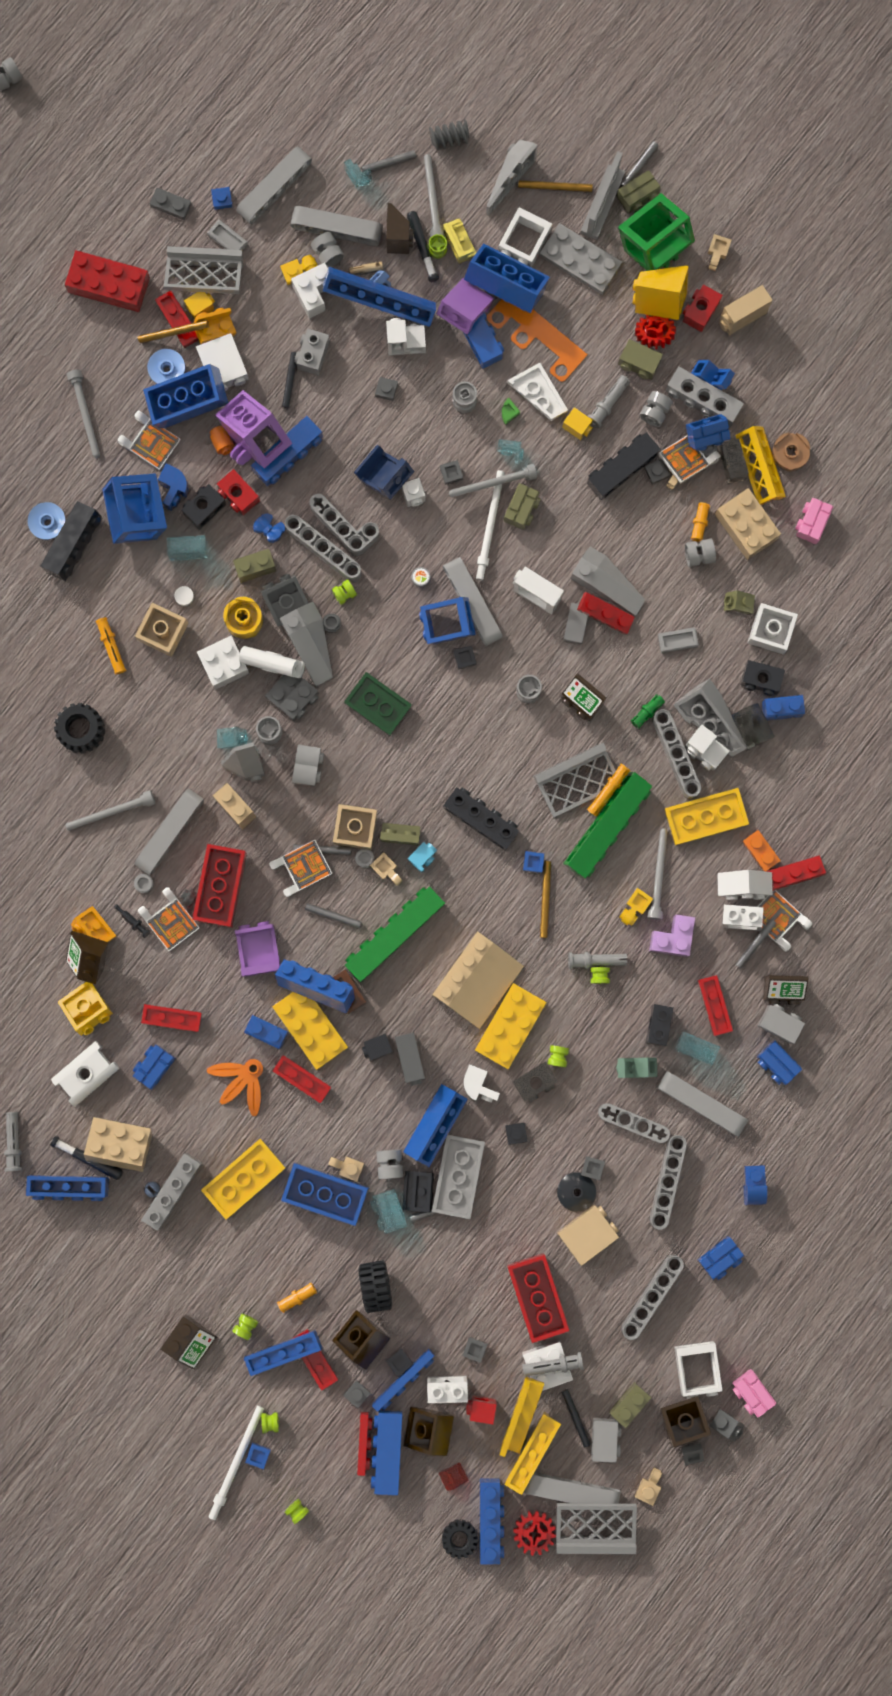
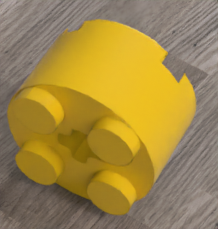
M237 597L228 603L224 609V622L228 631L233 636L247 639L255 637L261 630L263 615L259 605L253 599ZM243 615H246L247 619L241 621L240 618H242Z

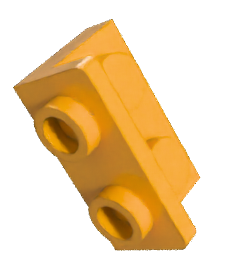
M218 308L214 312H202L196 316L194 323L205 320L209 322V328L195 331L200 344L230 333L232 336L236 335L237 332L230 318L231 308Z
M93 906L75 917L71 923L73 931L106 942H110L116 937V934Z

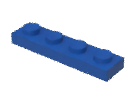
M316 1330L247 1355L244 1357V1361L250 1376L321 1351L323 1347Z
M430 1349L426 1350L410 1368L372 1403V1407L377 1412L380 1409L384 1411L392 1403L390 1399L394 1395L398 1397L406 1389L404 1385L408 1381L414 1382L420 1375L418 1372L423 1367L427 1369L434 1362L432 1359L434 1353Z

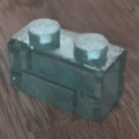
M205 535L167 538V550L170 561L208 558Z
M686 1032L681 1033L675 1047V1051L709 1065H713L720 1046Z
M395 1188L372 1196L373 1200L370 1203L373 1212H378L380 1219L376 1221L380 1231L384 1230V1233L387 1234L407 1227Z

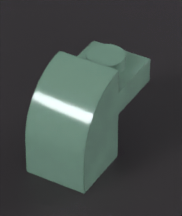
M618 1058L616 1066L618 1078L657 1077V1058Z

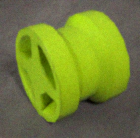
M609 967L590 968L592 984L610 983L608 978Z
M274 1412L272 1415L262 1413L263 1434L268 1433V1431L278 1433V1412Z
M298 1498L284 1513L292 1518V1522L296 1524L309 1512V1509L303 1507L301 1500Z

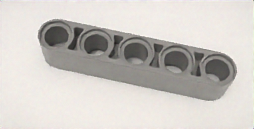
M295 147L241 201L236 211L250 224L254 223L310 166L312 158L300 147Z
M303 206L294 207L290 224L292 228L299 231L319 235L331 232L334 238L372 246L379 245L383 225L375 221Z
M290 515L286 518V530L293 538L346 580L356 582L360 579L361 568L355 560L299 516ZM291 522H297L299 524V526L295 529H291L289 527ZM311 533L314 536L313 539L305 540L304 535ZM321 545L328 546L326 552H320L318 548ZM337 556L343 558V561L339 564L333 562V559ZM351 568L358 570L356 575H349L347 572Z
M459 557L443 565V569L458 597L469 598L474 627L484 645L488 646L503 638L498 625L462 559Z
M661 709L654 715L653 725L682 794L688 799H694L701 791L700 782L670 712ZM664 715L667 718V722L664 724L658 722L657 716ZM665 733H672L674 735V740H666L664 736ZM679 750L682 755L681 758H674L672 751ZM682 767L687 768L689 775L682 776L679 769ZM688 785L695 786V794H690L687 791Z
M188 788L140 853L134 865L151 876L204 802V798Z
M666 1071L657 1087L662 1092L737 1137L740 1136L749 1121Z
M673 1135L667 1141L650 1213V1224L658 1230L665 1229L669 1223L687 1142L680 1135ZM676 1138H679L682 1142V1146L679 1149H674L672 1146V1142ZM672 1157L677 1160L675 1168L668 1166V1160ZM669 1176L672 1178L673 1184L670 1187H665L663 1180ZM661 1196H667L668 1204L664 1207L659 1205V1198ZM657 1215H662L664 1218V1222L660 1226L654 1223V1218Z
M669 1255L665 1258L623 1322L621 1332L627 1339L634 1340L638 1338L681 1273L684 1263L679 1256ZM672 1259H677L679 1262L676 1269H670L669 1262ZM662 1275L668 1277V1282L664 1286L658 1283V1279ZM650 1292L657 1293V1299L654 1302H649L647 1299ZM644 1308L646 1309V1316L642 1319L637 1318V1311ZM629 1325H634L636 1328L635 1333L632 1335L626 1334V1327Z
M534 1472L523 1492L528 1495L567 1503L619 1504L621 1491L618 1489Z

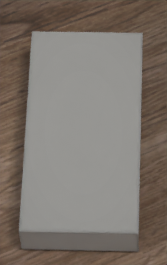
M218 220L207 232V235L224 249L243 251L248 245L245 239L221 220Z
M571 603L563 640L582 644L588 615L577 610L579 604Z
M695 627L658 634L661 653L699 646Z

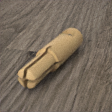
M382 262L363 264L362 266L350 267L349 271L350 274L383 270Z

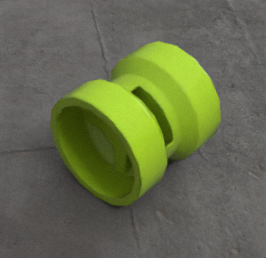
M435 234L429 240V251L433 258H443L447 253V240L441 234Z
M348 579L343 581L341 586H335L331 589L340 605L346 603L347 599L357 596Z
M550 1045V1052L553 1055L548 1058L547 1064L566 1068L567 1061L564 1056L569 1054L570 1048Z
M241 1313L239 1325H235L232 1332L246 1340H250L252 1336L251 1330L256 1328L259 1322Z

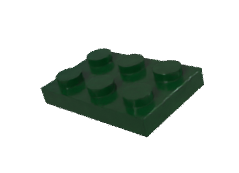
M365 672L344 701V704L389 736H391L412 707L411 703L367 672Z

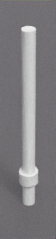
M497 471L496 478L504 476L505 472ZM502 484L494 486L481 555L477 561L476 580L483 581L485 569L489 563L488 554Z
M257 1405L219 1494L217 1493L213 1500L214 1505L208 1516L212 1520H216L221 1506L225 1505L228 1490L264 1411V1408Z

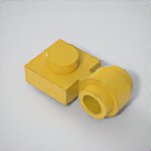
M307 255L302 258L301 264L296 259L281 265L280 268L287 285L292 284L291 278L318 266L312 255Z
M636 888L626 903L631 909L627 910L625 908L619 916L622 919L621 922L627 926H632L638 918L635 915L636 912L642 915L653 898L639 888Z

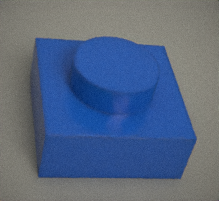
M230 187L211 189L214 210L233 207Z
M525 851L523 871L542 873L545 853Z
M252 1442L245 1463L264 1469L271 1449Z

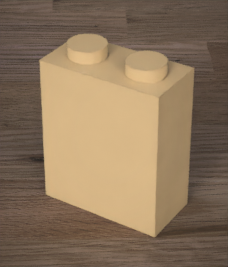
M759 286L724 307L719 324L724 332L727 331L729 336L767 314L773 300L764 286Z
M228 783L213 795L215 800L242 830L256 818L254 812Z
M593 1205L557 1232L581 1266L619 1238L616 1234L619 1230L613 1222L610 1224L605 1219L607 1214L601 1206L597 1208L596 1205Z

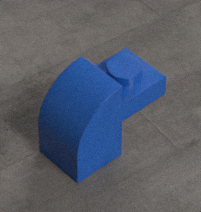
M698 360L691 374L720 390L726 389L731 384L732 378L735 375L731 369H719L710 360Z
M166 463L158 478V482L161 486L169 489L163 505L166 509L172 511L173 507L178 506L181 499L180 495L187 498L189 487L184 474L179 469Z
M765 1165L744 1166V1205H765L767 1203Z

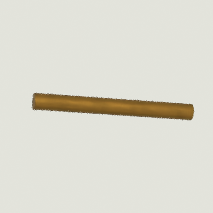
M519 180L518 188L592 192L593 184Z
M205 320L138 336L139 343L209 328V322Z
M544 861L540 938L548 937L551 861Z

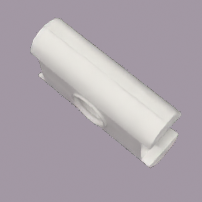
M247 646L242 647L239 655L240 663L290 677L301 678L305 668L303 661Z
M97 1041L92 1043L51 1079L55 1086L60 1084L71 1097L68 1101L74 1107L120 1069L116 1062L110 1063L100 1051L102 1046ZM84 1068L90 1071L88 1079H84L81 1076V1071Z

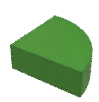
M510 398L505 401L502 408V419L505 425L520 415L519 409Z

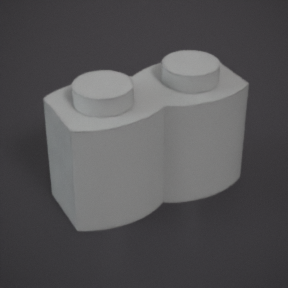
M298 745L292 779L293 784L315 787L316 783H320L321 772H318L319 764H323L324 753H321V748Z

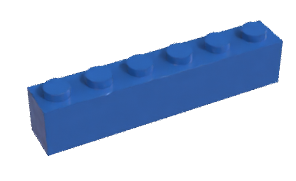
M328 267L323 283L324 292L430 327L436 312V302Z

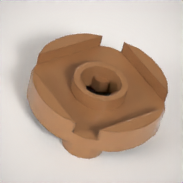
M785 433L781 435L774 443L772 449L775 463L788 472L802 468L810 457V444L808 440L798 433ZM787 448H794L796 450L794 452L795 455H788Z

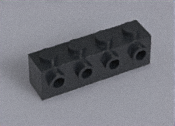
M647 432L642 436L639 434L632 440V444L629 447H622L614 459L612 457L607 459L603 463L604 467L599 471L597 469L592 471L588 475L587 484L602 501L656 458L661 449Z
M77 501L40 567L48 574L66 582L67 578L72 574L76 562L81 558L85 546L90 542L94 530L101 522L102 516L98 511Z
M456 787L443 805V808L506 851L520 831L517 829L518 825L511 820L506 822L501 818V813L495 809L490 811L485 807L487 805L479 798L475 800L470 797L471 793L463 787L461 789Z

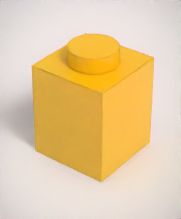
M196 292L184 300L185 306L194 320L202 312L211 313L215 310L213 306L215 301L210 293Z
M574 407L563 422L562 428L581 440L583 436L587 437L592 431L593 427L591 425L593 420Z

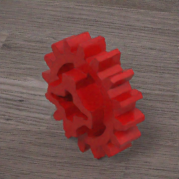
M646 315V319L640 318V323H636L635 336H637V342L641 341V345L647 344L648 348L654 346L655 350L658 349V346L665 348V344L670 345L671 340L675 339L676 326H674V321H670L669 318Z
M538 1510L535 1511V1515L528 1511L527 1517L521 1514V1522L516 1520L515 1523L518 1528H513V1532L518 1535L514 1536V1541H519L517 1544L518 1548L524 1547L523 1553L530 1550L531 1556L534 1555L535 1551L542 1555V1549L548 1552L547 1545H554L551 1538H556V1534L552 1532L556 1528L555 1525H550L552 1522L551 1518L545 1519L546 1513L539 1516ZM532 1520L531 1524H529L528 1526H524L527 1522ZM540 1521L546 1525L548 1530L540 1526ZM536 1525L539 1534H536L533 1541L532 1533L530 1532L534 1531ZM522 1536L527 1537L529 1539L530 1544H527L523 1540ZM542 1539L545 1540L542 1544L537 1545Z

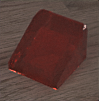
M460 1462L439 1472V1476L447 1491L454 1490L468 1481Z

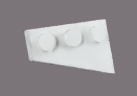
M541 363L507 380L510 386L550 421L568 412Z

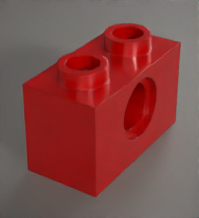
M704 284L700 290L697 288L692 296V304H687L682 313L685 315L683 322L703 332L723 295ZM697 305H703L705 310H699Z
M234 469L217 483L219 489L217 492L224 499L227 498L231 502L230 506L236 513L240 512L244 516L260 502L259 496ZM240 490L242 494L239 497L232 496L233 492Z
M472 1395V1400H468L466 1415H469L470 1421L493 1425L497 1406L496 1399Z

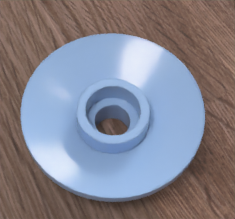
M161 349L150 357L147 369L151 379L158 384L184 374L185 363L178 352L172 349ZM170 367V371L165 372L164 368Z
M50 502L36 505L28 515L30 531L34 536L43 540L56 538L66 521L62 509ZM50 520L51 524L46 526L45 521Z

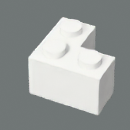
M325 263L291 278L292 287L309 319L326 311L325 303L320 293L324 292L323 283L328 270Z
M400 318L386 321L389 355L426 353L424 325L413 323L406 326L405 320Z
M701 725L684 747L689 757L693 759L696 757L701 761L700 765L708 771L710 769L714 771L728 754L729 750L715 740L717 736L704 725Z
M743 870L718 873V896H724L726 900H738V896H742V899L753 898L754 900L765 899V896L773 895L772 872Z

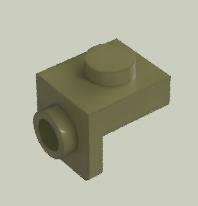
M738 590L727 592L724 598V611L753 614L755 595Z

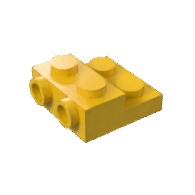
M85 982L58 1001L73 1028L81 1036L92 1033L94 1026L99 1023H106L109 1021L110 1015L113 1014L94 984Z

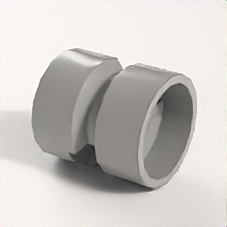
M11 57L4 60L0 66V92L10 87V83L15 84L23 79Z
M325 232L311 242V247L315 254L320 255L319 260L321 264L325 263L327 268L335 266L344 258V253L340 246L336 245V240L331 232Z
M463 381L454 387L452 403L454 408L461 413L471 412L476 406L477 390L472 383Z
M652 391L647 400L648 405H644L639 416L646 423L655 427H661L666 417L664 413L669 412L673 402L666 395Z
M712 538L701 540L699 544L696 541L685 543V556L688 567L698 566L701 562L704 564L716 562V552Z
M525 675L519 679L516 688L518 699L528 704L538 700L542 690L541 681L534 675Z
M265 716L258 721L256 732L263 743L273 745L281 739L282 728L276 718Z
M401 1149L376 1151L377 1162L380 1164V1167H378V1179L403 1177V1166L399 1164L402 1161ZM392 1159L393 1165H387V1160Z

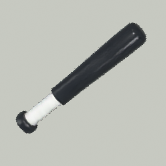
M410 211L406 215L407 220L410 222V228L413 229L414 239L422 260L426 265L429 274L428 280L429 282H435L439 280V274L435 272L416 211Z
M58 1136L53 1138L50 1144L51 1147H58L70 1153L72 1157L115 1180L121 1178L123 1174L122 1169L86 1161L84 1157L85 1151L60 1141Z

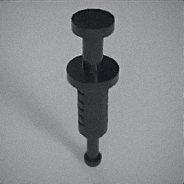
M117 904L114 905V908L121 913L122 917L132 925V930L138 929L143 933V938L150 934L151 931L149 929L145 930L141 926V920H136L128 911H123Z

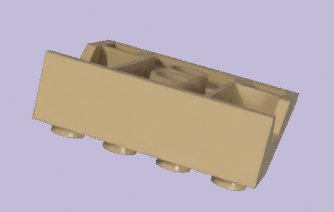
M477 931L432 996L480 1029L524 966Z

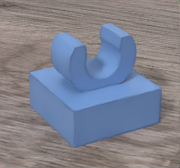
M377 271L370 279V281L385 284L388 287L391 286V283L387 280L389 275L385 271Z

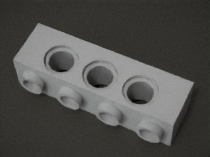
M679 366L666 388L669 396L674 399L679 398L690 408L695 407L705 417L709 418L719 414L724 415L728 419L730 428L744 404ZM683 387H690L692 389V392H685L683 390ZM706 396L708 398V401L703 402L699 399V397ZM722 405L724 411H718L715 406Z
M184 1153L141 1221L157 1231L160 1230L203 1163L190 1154Z

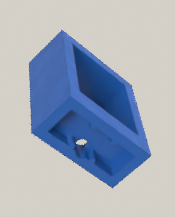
M468 597L455 598L420 607L419 616L424 625L423 637L427 644L434 645L476 635ZM457 604L462 631L435 637L430 610Z

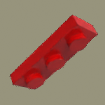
M168 291L155 299L171 328L191 324L172 291ZM195 331L176 335L184 348L199 340Z
M588 592L583 594L577 608L578 611L623 634H628L635 618Z
M820 855L766 871L772 872V891L826 874Z
M717 975L698 980L713 1036L733 1031Z
M144 1004L141 1023L199 1032L202 1013Z
M284 1055L273 1069L274 1073L319 1103H322L332 1088Z
M307 1328L306 1330H304V1331L301 1332L300 1334L296 1335L295 1337H298V1336H301V1335H303V1334L309 1333L310 1331H309V1329ZM322 1351L302 1357L321 1391L338 1381V1377Z
M361 1412L358 1476H365L366 1470H370V1458H367V1450H371V1438H368V1430H372V1418H369V1412Z

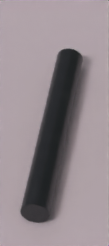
M291 352L282 402L283 408H289L296 370V362H294L296 352Z
M568 1389L561 1391L584 1448L591 1445L571 1394Z

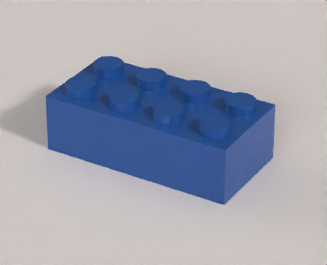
M484 243L470 261L464 280L470 282V284L478 286L488 293L529 313L532 312L543 296L550 279L549 276Z
M211 364L143 389L152 425L158 428H167L228 404L220 370Z
M294 1163L281 1201L356 1226L369 1187Z

